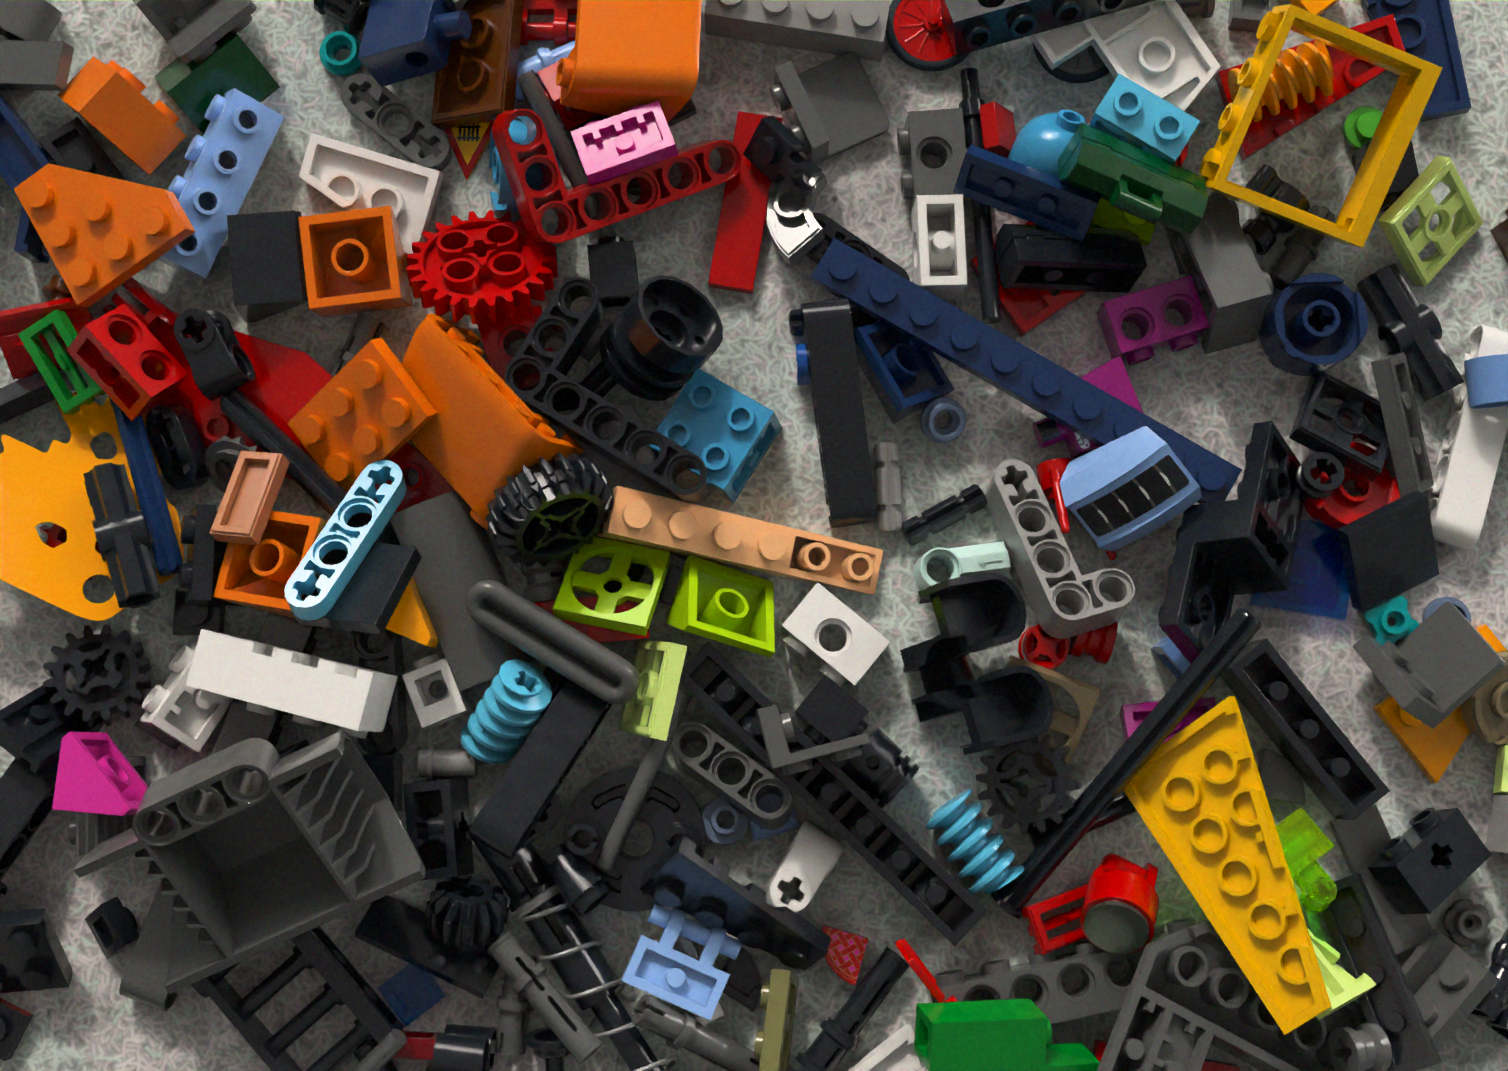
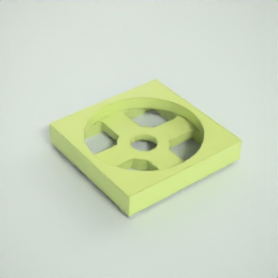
M1439 155L1378 219L1410 280L1415 285L1422 287L1427 286L1483 224L1451 158ZM1439 182H1442L1451 192L1440 204H1436L1430 191ZM1416 209L1420 216L1419 226L1408 237L1402 224L1406 217ZM1434 214H1437L1439 217L1438 226L1431 231L1429 229L1430 219ZM1430 241H1433L1438 251L1432 256L1421 260L1418 254Z
M639 640L637 642L632 665L635 666L639 674L640 684L633 698L623 704L618 726L620 731L667 741L687 646L673 642Z

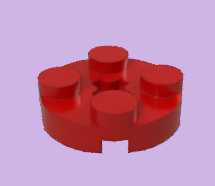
M1351 442V448L1366 456L1376 452L1375 449L1367 445ZM1384 465L1381 474L1373 482L1344 467L1345 476L1343 483L1329 497L1312 499L1306 496L1304 506L1310 516L1320 519L1324 524L1338 531L1339 528L1399 499L1400 492L1396 475L1392 478ZM1315 468L1311 472L1313 479L1317 480L1320 477V483L1324 484L1328 479L1327 474L1324 471L1319 474V468ZM1348 479L1355 482L1354 488L1360 491L1361 495L1351 496L1345 491L1343 484Z

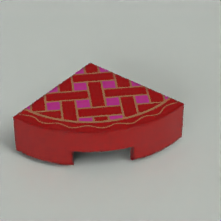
M822 924L821 931L831 937L827 955L824 956L828 965L841 979L856 985L868 937Z

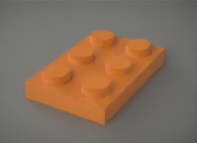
M381 337L370 340L287 424L315 462L348 493L367 465L375 461L389 460L438 413Z

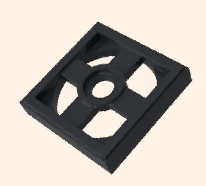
M1326 372L1316 373L1311 377L1289 438L1314 452H1326L1334 455L1343 467L1373 482L1382 472L1389 449L1380 401ZM1322 398L1339 399L1343 401V404L1335 406ZM1312 414L1330 423L1334 430L1332 437L1311 426L1310 419ZM1365 416L1369 419L1371 424L1367 423ZM1339 417L1350 419L1354 428L1349 429L1340 422ZM1359 438L1377 448L1376 452L1366 456L1350 447L1352 439Z

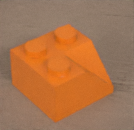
M391 206L298 217L310 310L322 317L413 306L406 267H408L407 258Z
M272 510L259 545L228 542L213 597L280 616L295 618L286 600L284 589L287 581L315 542L327 521L319 517Z

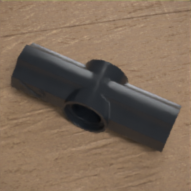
M1395 263L1387 265L1356 284L1379 323L1378 337L1380 341L1385 339L1390 348V351L1387 352L1388 355L1403 352L1404 355L1406 354L1411 380L1424 402L1464 382L1440 341L1442 338V328L1437 316L1428 306L1424 304L1419 305Z
M110 462L94 466L92 470L83 474L84 484L95 516L92 524L103 562L107 561L119 608L128 607L135 609L150 605L154 600L161 598L160 586L154 564L152 565L149 551L152 548L142 511L136 508L125 464L117 465Z

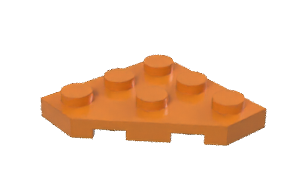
M50 163L14 188L17 197L76 304L82 307L89 308L196 232L175 194L161 188Z

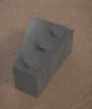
M1207 190L1208 201L1203 219L1193 233L1182 234L1165 226L1179 274L1192 275L1209 324V328L1206 329L1205 341L1201 342L1204 355L1256 341L1269 301L1274 295L1270 275L1266 271H1261L1256 260L1255 243L1249 234L1245 235L1241 228L1236 202Z

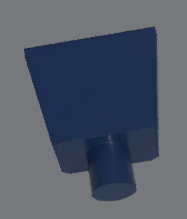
M371 0L358 59L380 86H387L442 70L447 65L451 42L470 38L472 31L470 18L465 11L452 12L444 0Z

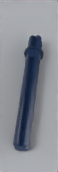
M108 396L110 404L113 406L158 573L161 576L178 574L180 563H183L143 417L141 415L131 421Z

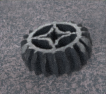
M558 452L551 460L546 461L544 458L539 457L537 464L530 467L523 465V471L518 475H508V484L494 490L496 498L487 504L489 514L485 518L492 535L491 538L498 550L501 549L504 556L509 557L513 563L523 562L526 567L533 566L536 562L546 566L552 559L557 558L562 562L565 555L572 552L578 554V549L581 546L592 544L593 536L602 533L603 523L607 522L608 511L612 509L613 491L610 488L611 483L605 473L600 471L597 464L593 463L589 457L580 458L575 452L565 458Z

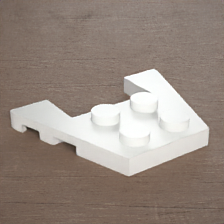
M1156 0L1030 36V39L1051 70L1087 47L1093 46L1114 79L1117 78L1118 74H1121L1186 112L1221 67L1176 0Z

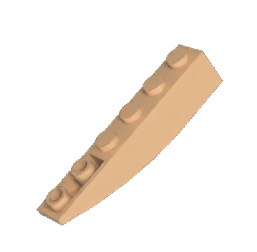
M621 486L611 488L613 491L612 509L608 511L607 522L603 523L602 533H598L597 536L670 551V553L686 557L693 555L730 567L814 584L818 582L823 586L875 595L883 554L882 549Z

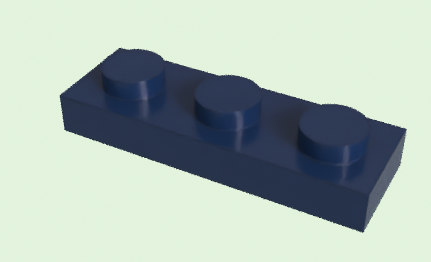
M970 145L965 154L953 190L954 193L963 194L967 198L1083 242L1101 199L1065 183L1055 176L974 145Z

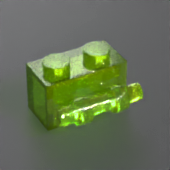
M1300 807L1277 824L1276 829L1293 884H1296L1301 890V905L1305 906L1308 912L1321 913L1326 910L1337 895V886L1320 866L1334 845L1303 808Z

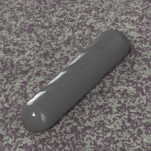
M483 580L473 585L467 592L465 600L466 610L476 623L600 699L611 704H623L630 701L637 693L640 684L639 674L635 666L628 660L502 583L494 580Z

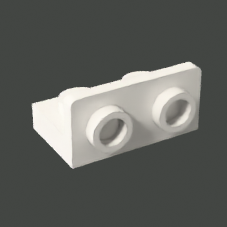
M193 642L190 647L184 645L173 657L169 665V669L173 672L164 685L160 686L158 684L149 692L141 706L145 712L140 721L147 726L155 727L191 751L199 753L234 698H230L229 705L212 702L200 698L201 689L186 686L197 642Z

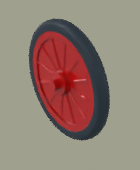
M893 0L891 2L885 31L886 37L893 52L907 65L923 71H942L956 66L970 54L966 53L956 56L942 21L940 0Z

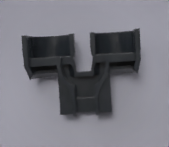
M985 573L947 579L918 591L917 601L919 604L932 602L941 633L932 639L900 650L904 663L903 673L920 671L926 695L911 700L912 705L916 706L920 722L963 712L972 742L959 746L960 752L963 755L1037 737L1046 732L1052 723L1054 706L1048 685L1037 671L1028 666L1017 665L981 675L976 679L969 656L972 652L992 649L1012 642L1021 636L1025 629L1027 615L1024 600L1014 583L1002 574Z

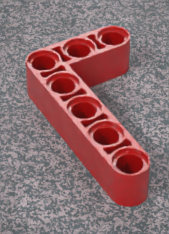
M525 108L504 111L497 116L492 127L493 139L524 227L532 238L547 243L566 242L724 183L736 177L742 165L741 153L734 143L727 140H707L677 150L678 155L592 186L588 182L567 190L546 128L538 114ZM515 118L521 119L527 127L526 139L521 144L514 142L509 134L510 123ZM714 149L721 156V166L717 172H714L709 166V156ZM533 163L540 167L543 174L542 183L535 190L528 186L525 178L526 170ZM674 163L681 170L682 176L680 183L675 188L668 181V171ZM633 178L638 181L641 187L640 197L634 203L628 199L626 193L627 184ZM593 193L600 202V209L598 214L591 219L585 213L584 203L586 198ZM551 208L558 216V226L553 233L548 235L542 228L541 220L545 211Z

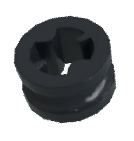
M1326 452L1313 453L1298 467L1295 474L1296 485L1299 491L1309 498H1327L1343 483L1345 476L1344 467L1334 455ZM1315 468H1319V474L1323 471L1327 474L1328 479L1324 484L1320 483V477L1317 480L1313 479L1311 472Z

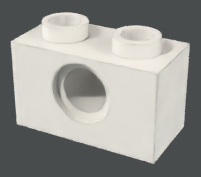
M963 194L917 195L911 211L914 283L941 299H960L967 286Z
M818 582L781 626V629L787 633L783 641L803 658L809 652L824 663L819 671L840 688L845 682L854 687L890 643L887 638ZM828 626L839 628L845 636L844 647L835 652L825 650L819 642V633L822 629Z

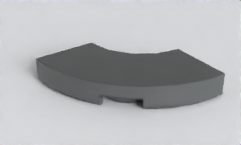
M803 173V180L812 188L810 194L798 197L788 187L786 178L779 182H771L768 191L767 225L777 251L790 266H793L825 238L823 229L815 220L813 214L817 197L827 186L824 173L810 179Z

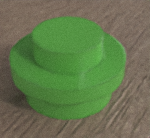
M1369 106L1353 110L1343 124V135L1346 142L1356 150H1359L1366 142H1371L1383 113Z

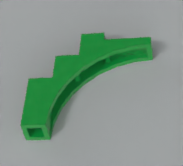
M1030 998L917 1003L914 1052L928 1071H1097L1100 1063L1082 1043L1051 1044L1052 1027L1050 1020Z

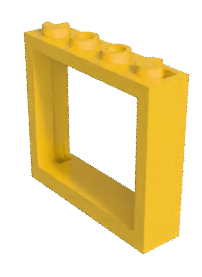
M1295 5L1274 6L1272 12H1267L1259 24L1256 37L1260 40L1253 57H1249L1240 69L1237 78V84L1240 85L1234 102L1229 103L1221 114L1218 123V129L1221 130L1215 147L1210 148L1205 154L1199 173L1205 178L1206 187L1209 191L1344 245L1363 248L1442 71V67ZM1290 30L1400 75L1335 223L1226 180Z

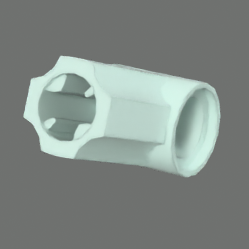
M1004 541L955 548L937 547L922 555L913 567L914 580L922 590L940 583L928 576L927 563L930 559H938L945 564L947 568L946 580L985 573H999L1010 579V561Z

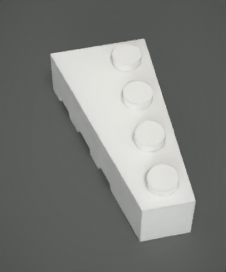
M201 629L186 686L201 689L200 698L229 705L230 698L246 701V710L274 716L276 710L292 713L291 721L314 727H320L321 722L339 726L337 732L343 730L349 736L366 739L368 731L383 732L398 676L237 636Z

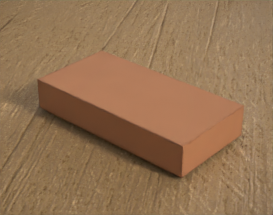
M240 451L209 532L216 541L250 545L260 544L290 463L283 454Z

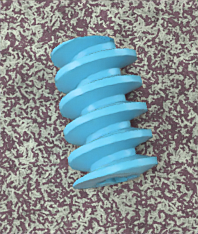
M518 659L508 660L501 665L499 673L492 679L491 686L484 692L483 699L477 703L475 711L469 716L467 724L461 729L460 739L466 751L478 760L490 764H502L510 761L526 740V736L533 729L535 722L541 717L543 710L551 702L552 690L545 675L530 663Z
M969 788L934 811L932 818L925 827L927 830L943 828L944 832L936 843L938 846L953 843L955 847L947 857V860L949 862L962 859L965 861L964 866L957 874L960 879L975 876L976 880L969 888V893L971 895L980 892L989 894L1017 878L1024 871V867L1022 865L1008 867L1013 861L1015 853L1012 849L997 851L1005 838L1001 833L986 835L994 822L990 817L975 819L982 810L983 805L980 801L965 804V801L972 792V789Z

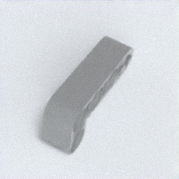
M1017 459L1001 462L995 469L986 490L987 507L1004 541L1011 561L1042 629L1051 637L1064 639L1117 622L1135 595V586L1131 577L1124 571L1116 568H1107L1081 575L1034 471L1028 464ZM1020 524L1029 525L1036 532L1026 531ZM1038 564L1048 565L1055 573L1043 571ZM1100 592L1108 593L1116 602L1107 601ZM1056 605L1068 607L1073 615L1062 613Z

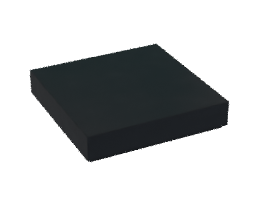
M1417 490L1338 529L1352 607L1361 613L1439 575L1427 495Z
M374 543L332 609L325 616L310 621L302 620L294 614L293 616L302 625L383 634L422 556L414 546ZM341 549L332 550L324 556L322 562L326 565H337L346 558L348 552ZM317 589L311 595L303 594L301 597L302 601L308 596L317 597L319 595Z

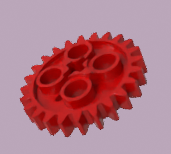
M489 210L484 218H478L474 211L469 212L468 220L462 221L455 215L451 216L452 225L446 226L437 222L435 223L436 233L423 231L421 233L423 242H413L411 244L413 253L406 256L408 267H406L409 287H412L413 297L421 298L424 309L434 306L435 313L438 316L451 311L453 322H458L464 315H470L472 324H477L481 316L487 315L492 323H496L498 313L502 312L511 319L515 318L514 308L520 307L527 311L532 310L531 299L544 301V290H553V278L558 277L556 246L552 245V243L541 242L532 238L526 231L522 218L512 222L510 212L505 213L500 219L494 218L493 210Z

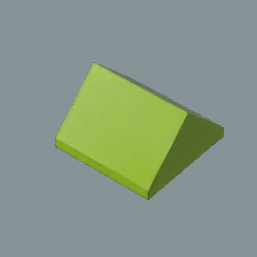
M689 555L685 561L666 624L692 634L771 658L775 653L774 582Z

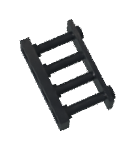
M320 926L292 938L291 940L295 944L293 947L294 954L243 999L225 979V976L239 963L191 984L201 996L205 998L210 997L271 1071H302L286 1052V1049L336 1004L340 1006L346 1004L357 1017L354 1020L355 1027L306 1071H334L367 1041L373 1043L376 1040L379 1044L393 1029L402 1030L405 1027ZM306 967L308 969L315 968L326 981L323 984L325 990L272 1035L255 1013Z

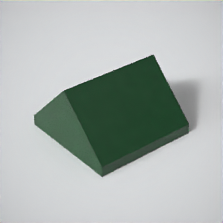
M228 32L215 42L217 45L216 49L204 60L199 62L192 60L189 63H184L178 57L154 76L203 134L210 123L209 120L204 118L205 113L216 94L223 97L225 92L235 88L261 103L280 88L278 83L236 33L231 34Z

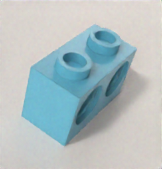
M1118 74L1094 112L1089 126L1175 164L1199 125L1200 120L1125 76Z

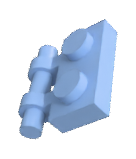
M655 903L647 921L664 928L661 938L657 942L644 935H640L621 981L711 1021L730 976L729 973L713 967L718 953L735 960L742 944L737 939L726 935L727 930L722 927H706L699 922L687 918V913L675 907L670 910ZM678 935L703 946L698 960L673 949Z

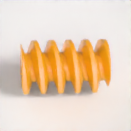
M1316 40L1314 44L1304 42L1297 47L1296 52L1293 49H1285L1279 54V58L1276 61L1252 118L1256 123L1262 120V106L1266 105L1271 115H1278L1280 113L1279 100L1281 99L1285 101L1291 110L1297 107L1298 93L1302 94L1307 103L1314 102L1315 87L1317 86L1324 96H1331L1333 93L1332 80L1334 72L1331 57L1325 44ZM1238 68L1231 69L1228 72V87L1232 102H1234L1240 87L1237 84L1240 72Z

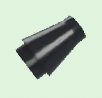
M563 843L553 848L541 861L548 870L568 911L575 910L580 917H584L593 911L610 893V890L604 885L606 878L570 852Z

